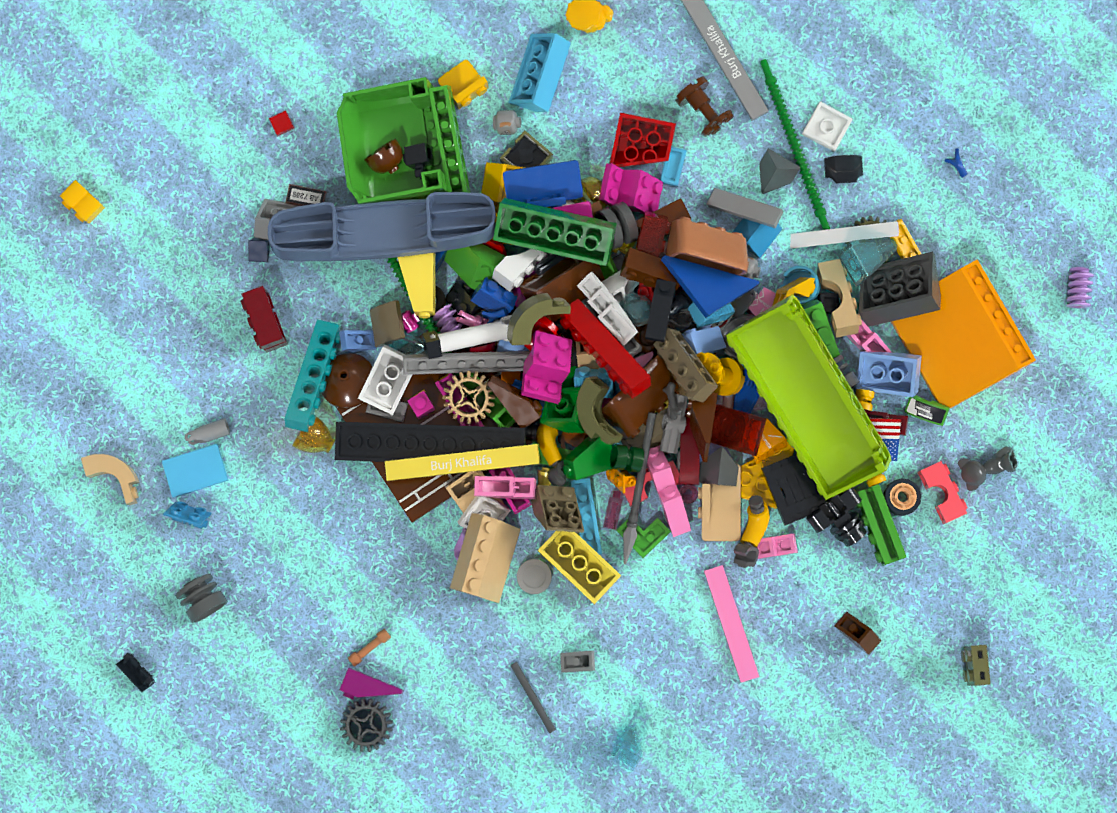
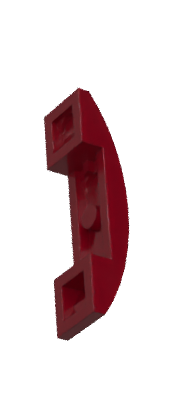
M688 408L685 410V417H687ZM686 418V427L680 436L679 485H699L700 452L689 426L690 418Z

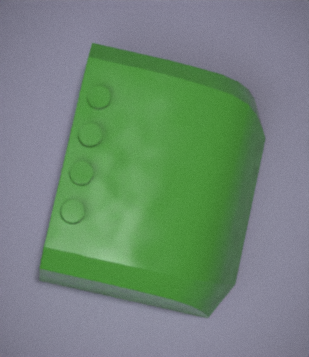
M426 77L343 93V99L337 111V120L347 188L359 204L427 199L431 193L448 192L428 90L434 87ZM396 138L403 154L404 147L421 143L432 146L434 165L425 167L426 172H421L422 180H420V178L415 176V169L406 166L403 158L398 164L399 169L392 174L389 172L383 174L376 173L367 165L364 159L370 154L373 155L377 149Z

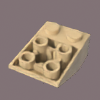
M482 471L465 472L445 486L463 513L475 498V476H485ZM493 498L496 501L505 505L501 498Z

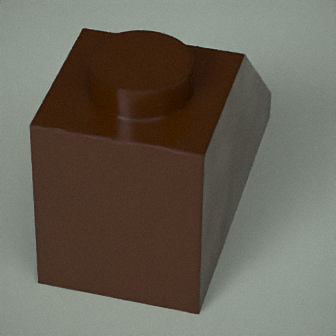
M848 612L834 625L852 643L868 655L882 641L871 628Z

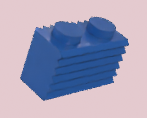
M486 277L476 288L470 301L488 312H495L506 308L509 314L513 310L518 297Z

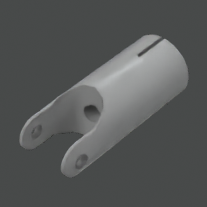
M223 418L186 433L185 440L190 445L206 443L230 435V429L226 419Z

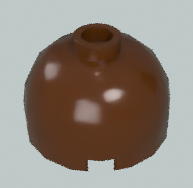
M395 138L364 160L376 173L383 174L389 172L392 174L399 169L398 164L402 161L403 151Z

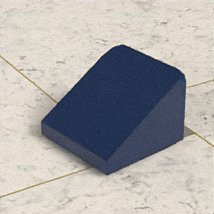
M248 240L249 262H268L269 243L267 241Z

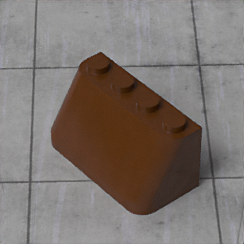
M566 257L542 275H537V273L530 275L523 280L519 288L526 300L538 294L548 293L552 300L554 298H563L571 304L577 299L583 301L587 298L577 285L590 272H593L601 282L605 278L599 264ZM560 314L545 316L554 324L561 318Z
M659 355L643 368L650 375L651 386L633 399L628 394L625 395L620 391L602 408L604 419L623 436L624 440L629 437L633 439L641 431L639 427L642 424L646 426L648 412L654 413L657 411L659 413L667 406L664 402L668 397L662 390L664 387H667L669 382L675 383L674 392L679 394L678 389L680 387L666 367L665 361Z

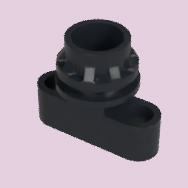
M853 487L833 496L806 518L816 533L823 531L834 523L830 533L835 536L836 540L843 542L846 547L855 544L867 533L857 511L848 513V511L862 501Z

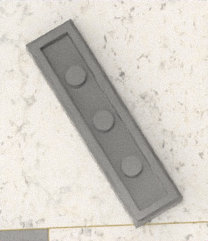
M714 188L707 202L710 208L772 228H776L783 214V210L717 188Z

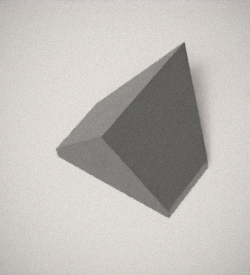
M768 148L759 163L762 194L792 183L800 167Z
M723 446L708 456L707 462H700L699 482L737 486L739 467Z

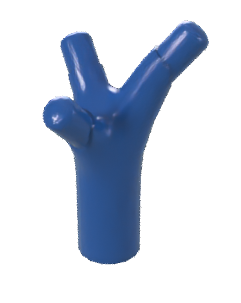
M956 148L955 159H945V162L952 164L957 169L961 178H963L968 173L961 162L959 149Z
M504 308L495 312L482 311L483 318L489 319L487 323H492L498 318L507 316L508 312Z

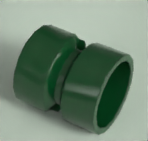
M614 444L610 454V467L615 470H624L626 468L627 471L637 473L641 471L644 462L643 448L631 446L628 449L626 445Z

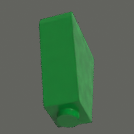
M588 436L563 459V470L566 477L579 480L612 469L610 467L612 444L604 443L600 437L591 439Z

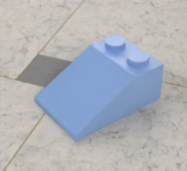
M861 351L858 369V379L860 382L857 384V389L914 397L919 389L922 355Z

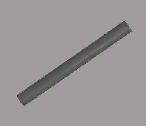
M515 662L510 665L549 734L556 730L520 666Z

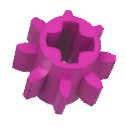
M410 310L401 313L403 327L407 333L419 327L417 322L420 319L414 312L411 313Z

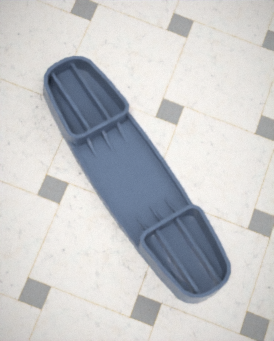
M434 192L428 195L427 199L375 202L335 207L330 202H322L294 207L274 214L268 224V239L273 253L282 260L354 261L435 253L486 243L494 236L497 217L493 201L489 196L482 193Z

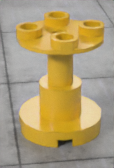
M700 352L697 354V357L718 385L713 392L721 396H730L737 394L742 389L745 376H743L742 371L744 368L739 361L732 358L719 359L712 353Z

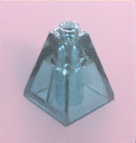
M890 237L853 240L837 255L857 287L897 250V245Z

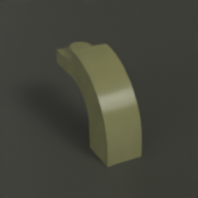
M548 293L528 298L516 308L510 318L507 330L508 341L511 345H531L532 328L541 317L550 314H570L571 306L563 298H554L552 300Z
M597 376L586 377L577 397V412L581 426L591 439L600 437L606 444L619 443L623 436L606 422L602 414V401L610 387Z

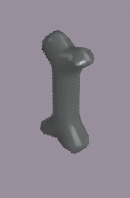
M669 382L662 391L668 397L670 405L669 417L672 420H676L677 416L681 415L683 411L677 405L674 392L676 385L673 382Z

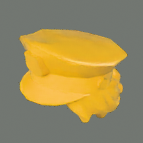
M573 0L568 4L565 16L572 28L590 33L604 28L606 22L612 20L613 11L608 5H602L596 0Z

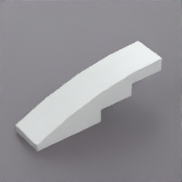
M590 272L577 287L588 297L589 300L587 302L599 314L598 318L623 345H626L638 331L608 289L593 272Z

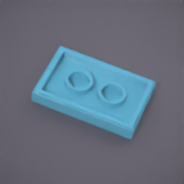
M218 444L162 461L172 498L229 481Z

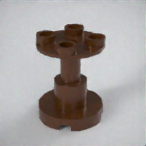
M702 76L696 79L698 83L687 85L676 96L675 102L680 107L689 103L696 112L700 111L709 124L701 134L707 137L710 134L714 135L721 129L720 125L724 122H729L734 115L731 110H727L719 116L709 105L710 98L704 92L709 82Z

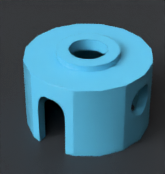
M795 266L784 273L785 279L781 287L800 277L815 278V289L809 297L795 296L801 305L818 298L821 291V283L812 269L806 266Z

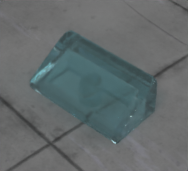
M404 332V339L393 341L391 348L403 354H426L423 338Z

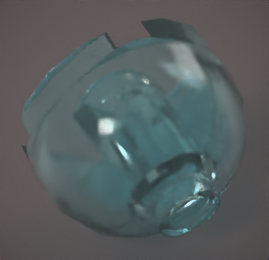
M636 293L627 294L620 301L619 305L627 314L634 327L648 323L647 319H649L652 302L643 295H636Z

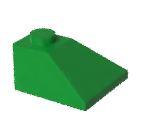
M581 387L561 388V400L558 404L545 401L540 420L541 424L566 433H584L577 412V397Z

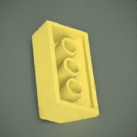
M555 531L538 549V552L594 605L621 577L576 532Z

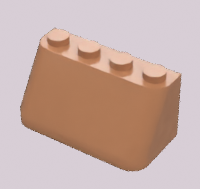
M680 217L672 221L666 256L739 276L747 273L749 265L747 241L742 233L726 232V229L722 227H709L705 222L695 223L688 217Z

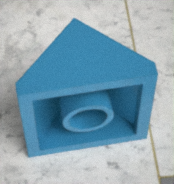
M743 218L733 232L742 233L747 241V250L760 259L781 232L782 227L777 224L776 228H772Z

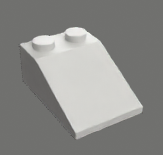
M385 344L383 345L358 399L391 415L394 414L412 377V374L403 375V353Z

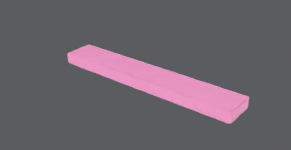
M721 565L705 570L704 573L740 683L757 678L759 674L724 567Z

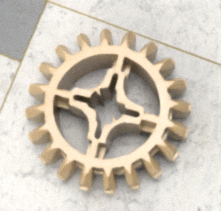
M467 371V377H464L463 372H460V379L454 375L452 378L455 383L448 381L447 384L451 388H444V391L449 393V395H443V399H449V402L444 403V407L451 406L447 411L448 414L455 411L456 413L453 415V418L456 419L460 415V422L464 421V417H468V423H471V417H474L475 422H478V415L483 419L486 417L483 411L491 412L487 406H494V403L489 401V399H495V395H489V392H492V390L487 388L488 381L483 382L485 379L484 375L478 379V372L474 373V377H471L470 371ZM472 381L480 386L475 389H468L462 382ZM458 386L462 393V398L457 403H454L453 391ZM484 390L485 402L480 407L476 401V396ZM465 392L468 394L474 393V397H472L474 399L473 402L470 400L462 402L464 397H466L464 395ZM463 405H470L475 409V412H464L459 408Z

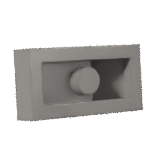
M594 651L560 653L561 673L595 671Z

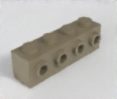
M668 328L665 342L656 341L653 344L658 350L657 354L667 363L666 367L676 376L677 383L685 389V394L690 400L704 402L718 387L680 331Z

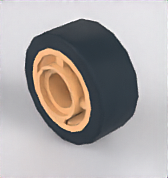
M901 478L894 480L887 485L883 493L888 509L894 515H909L921 503L922 495L916 483L909 479ZM899 492H903L906 495L905 502L899 501Z

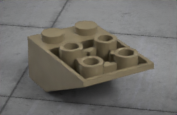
M537 485L536 499H531L533 513L542 526L550 531L584 533L574 487Z

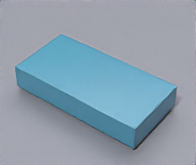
M671 147L669 161L664 162L660 177L663 184L678 187L687 150Z

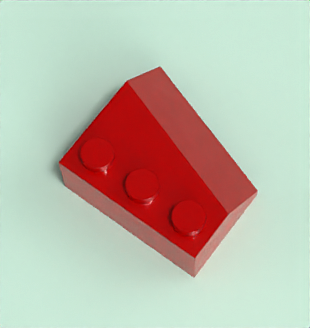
M620 113L610 163L618 167L669 161L676 123Z

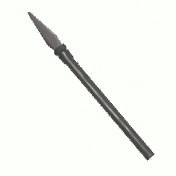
M648 412L642 445L644 462L641 471L637 473L631 512L626 523L627 528L623 533L624 564L627 563L637 538L636 528L638 524L636 522H638L640 499L656 413Z

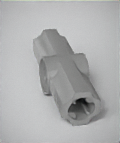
M675 394L678 408L683 413L678 415L676 420L670 419V405L668 404L667 413L664 414L662 419L663 435L660 445V451L675 454L678 451L680 436L686 427V417L684 415L688 401L687 396Z

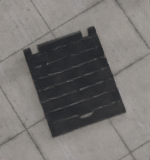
M797 454L761 468L784 526L807 517L829 500H826L823 495L819 494L815 481L808 476L807 468L804 463L799 461Z

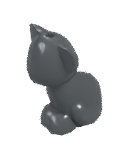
M1007 446L1000 449L984 464L967 458L958 461L961 477L966 482V487L969 491L978 489L985 482L986 474H999L1005 470L1007 472H1015L1018 466L1013 449Z

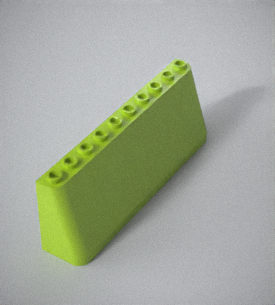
M794 295L783 299L727 333L726 337L729 346L736 351L738 361L745 366L749 379L756 384L758 394L764 397L769 412L776 417L778 427L784 430L789 445L795 448L797 458L801 463H804L807 468V474L815 481L820 495H823L827 500L887 471L891 462L889 450Z

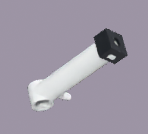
M512 315L504 316L500 320L496 319L492 323L437 334L436 331L422 333L428 359L442 357V353L500 340L508 341L507 330Z

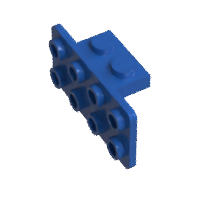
M577 160L503 172L506 198L556 208L566 204V200L583 197L581 175Z

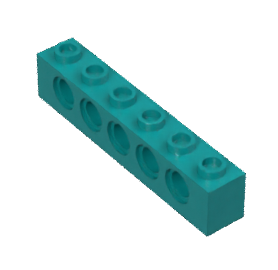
M317 319L284 418L285 427L308 432L310 426L314 425L316 418L314 412L315 409H319L321 398L319 397L326 388L325 378L330 375L332 368L330 363L331 360H335L337 354L335 347L337 343L340 344L341 342L339 324ZM306 391H312L313 393H311V394H306L305 392H306ZM303 407L308 408V409L305 410V411L299 410L300 408H303Z

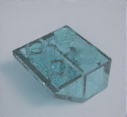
M631 725L630 728L625 727L620 736L623 740L620 745L615 744L610 754L613 755L611 759L633 772L643 754L636 727Z

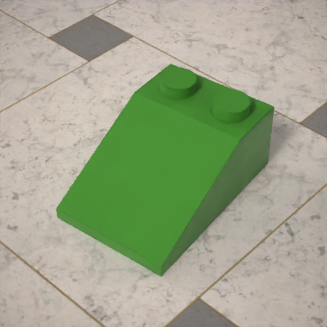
M484 244L447 250L444 261L470 288L476 290L486 277L488 280L491 279V281L496 282L492 279L494 268L506 256Z

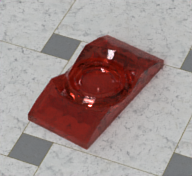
M716 403L710 443L757 456L767 419Z

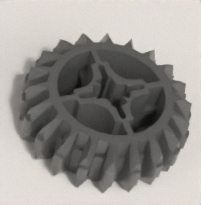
M362 699L361 706L355 701V709L350 705L347 707L350 714L343 712L347 720H340V723H346V727H341L340 731H347L346 734L342 735V738L349 736L350 739L346 744L349 745L354 742V750L358 745H360V752H364L365 746H367V751L371 752V745L378 750V742L381 745L386 744L382 739L383 737L390 739L386 731H393V728L387 727V724H392L393 720H386V717L391 716V713L389 712L384 715L383 712L387 707L383 706L379 709V701L376 702L375 706H373V699H369L368 705H366V700ZM362 709H371L370 714L365 719L355 716ZM376 713L382 720V730L374 724ZM369 720V725L373 729H366L364 731L362 728L364 726L360 722H367ZM351 721L359 727L357 738L352 733ZM368 732L379 735L371 742L362 741Z

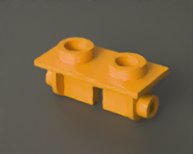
M610 469L606 471L607 479L623 494L625 493V488L633 487L636 484V478L625 469Z

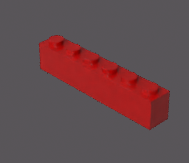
M579 299L569 304L571 306L570 314H560L561 325L564 329L571 331L576 342L580 341L588 355H593L597 365L607 371L609 378L619 384L621 391L633 399L651 386L650 375Z

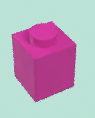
M424 391L408 400L409 405L419 420L435 411L434 406Z

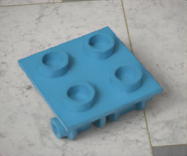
M181 501L175 502L163 513L164 516L171 517L174 521L183 522L184 524L188 522L190 526L193 524L194 527L200 529L203 527L207 528V519L212 514L207 512L205 508H194Z

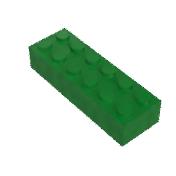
M504 198L499 204L493 240L606 266L610 260L617 223Z

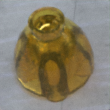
M316 416L314 425L310 426L308 432L300 431L292 446L307 453L324 451L329 453L335 439L332 438L325 423Z

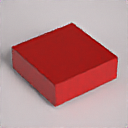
M286 110L269 118L277 136L295 129Z

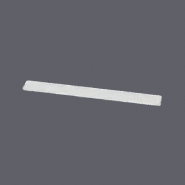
M898 222L791 234L790 249L895 237L899 235Z

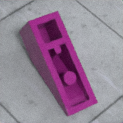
M348 668L339 689L343 691V696L354 699V696H382L403 694L404 692L403 689L351 668Z

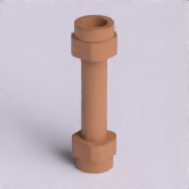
M385 628L377 633V637L360 651L354 652L348 657V660L354 667L361 663L362 658L382 642L384 644L391 638Z

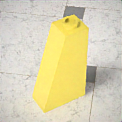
M436 252L398 257L413 311L419 318H430V315H435Z

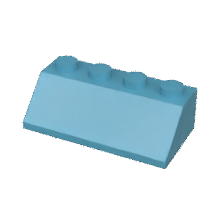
M556 33L531 34L508 103L535 112H549L571 43Z

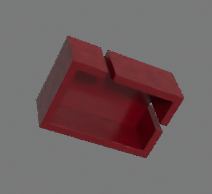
M260 286L241 293L243 299L240 302L244 311L250 316L247 318L250 328L256 332V335L253 336L257 346L268 353L288 345L276 311L273 312L272 310L274 306L265 287Z

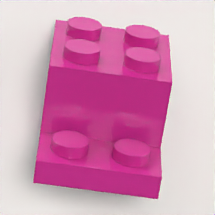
M606 163L598 200L609 206L624 202L632 212H640L646 216L658 210L663 182L643 170H623L612 163Z
M540 331L534 332L532 351L524 361L521 395L555 404L560 402L562 383L570 373L571 339Z

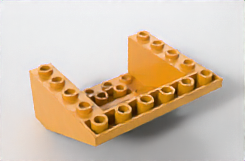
M978 259L939 281L941 293L940 310L891 321L908 353L922 355L920 374L936 402L950 409L1036 361Z

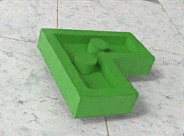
M659 518L654 520L644 531L638 525L636 528L637 538L633 549L644 558L671 531ZM628 519L616 530L622 537L627 528L626 523Z

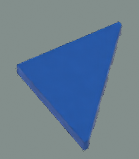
M665 255L661 259L705 318L760 284L758 280Z

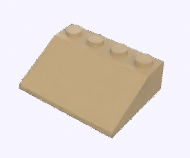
M471 513L450 589L499 603L520 529L485 515Z

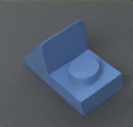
M343 330L339 332L342 351L358 353L376 349L373 330Z

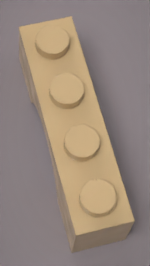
M840 259L818 263L817 275L821 283V289L838 293L841 300V305L832 312L831 316L835 337L857 334L862 321L860 314H856L855 311L857 309L856 300L850 294L852 287L850 281L847 282L846 266L842 265Z

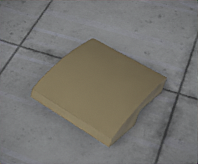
M394 300L370 310L375 347L392 344L393 341L405 338L399 301Z

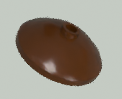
M355 353L337 355L335 360H331V373L325 378L326 388L322 395L333 406L339 408L356 407L364 402L358 399L373 367L361 355ZM343 374H347L346 378H341Z

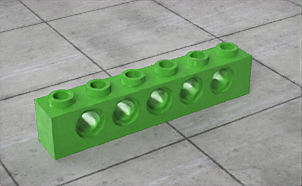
M444 85L429 88L448 192L471 193L451 86Z

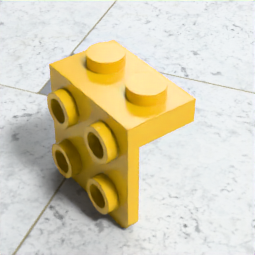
M463 60L438 78L440 86H451L453 101L458 110L468 106L473 99L483 95L489 89L486 78L484 76L481 77L468 60Z

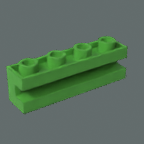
M880 485L858 491L857 493L862 501L856 507L862 511L863 515L860 517L863 520L864 527H868L869 534L867 536L870 544H874L877 552H874L877 562L884 566L906 558V553Z

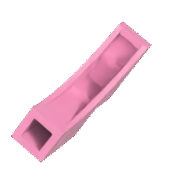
M660 446L650 448L647 467L656 488L672 536L676 537L691 531L681 494L675 484L671 467L663 451H660Z

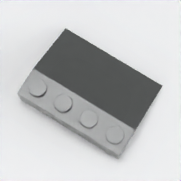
M933 251L861 269L859 314L868 327L940 310L941 293Z

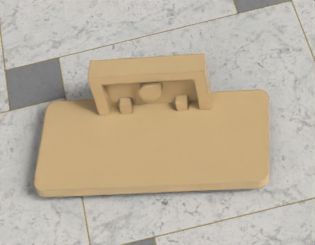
M737 464L739 467L737 486L702 483V487H698V499H702V507H698V518L702 519V540L739 541L741 538V467L739 464Z

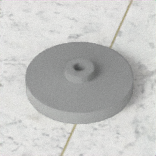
M531 559L525 561L518 569L517 582L526 593L540 594L551 583L552 575L550 568L541 560Z

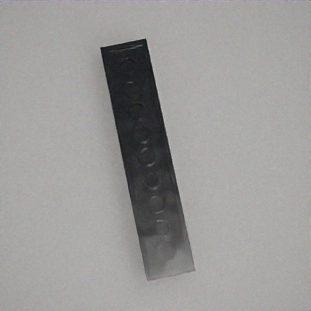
M336 422L335 460L385 462L526 445V428Z

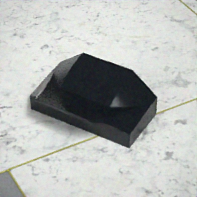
M839 155L824 158L825 178H831L836 184L856 183L858 178L863 176L862 156Z

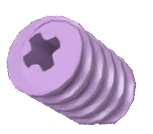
M1084 267L1070 268L1069 271L1072 274L1069 275L1071 282L1068 283V287L1071 289L1067 291L1069 297L1066 298V301L1070 304H1067V307L1083 309L1091 306V304L1086 302V300L1092 299L1091 296L1086 295V293L1092 292V289L1087 287V285L1093 284V281L1088 280V278L1094 277V274L1089 273L1090 269Z
M452 304L444 306L433 316V320L438 321L437 327H442L441 333L459 330L464 325L462 323L457 324L456 317H453L456 310H449Z

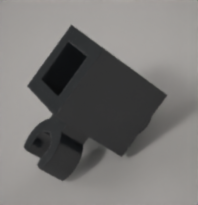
M426 143L404 147L403 161L406 166L415 169V176L420 178V180H422L421 172H426L425 167L434 165L432 146Z

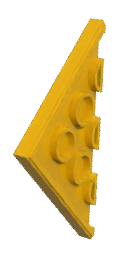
M788 441L786 448L758 464L751 460L740 466L742 499L749 500L752 496L758 495L762 497L763 502L768 507L777 509L761 468L793 456L794 448L789 445Z

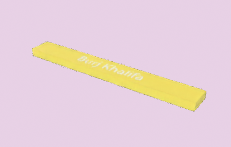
M538 444L385 461L386 480L393 481L540 464Z

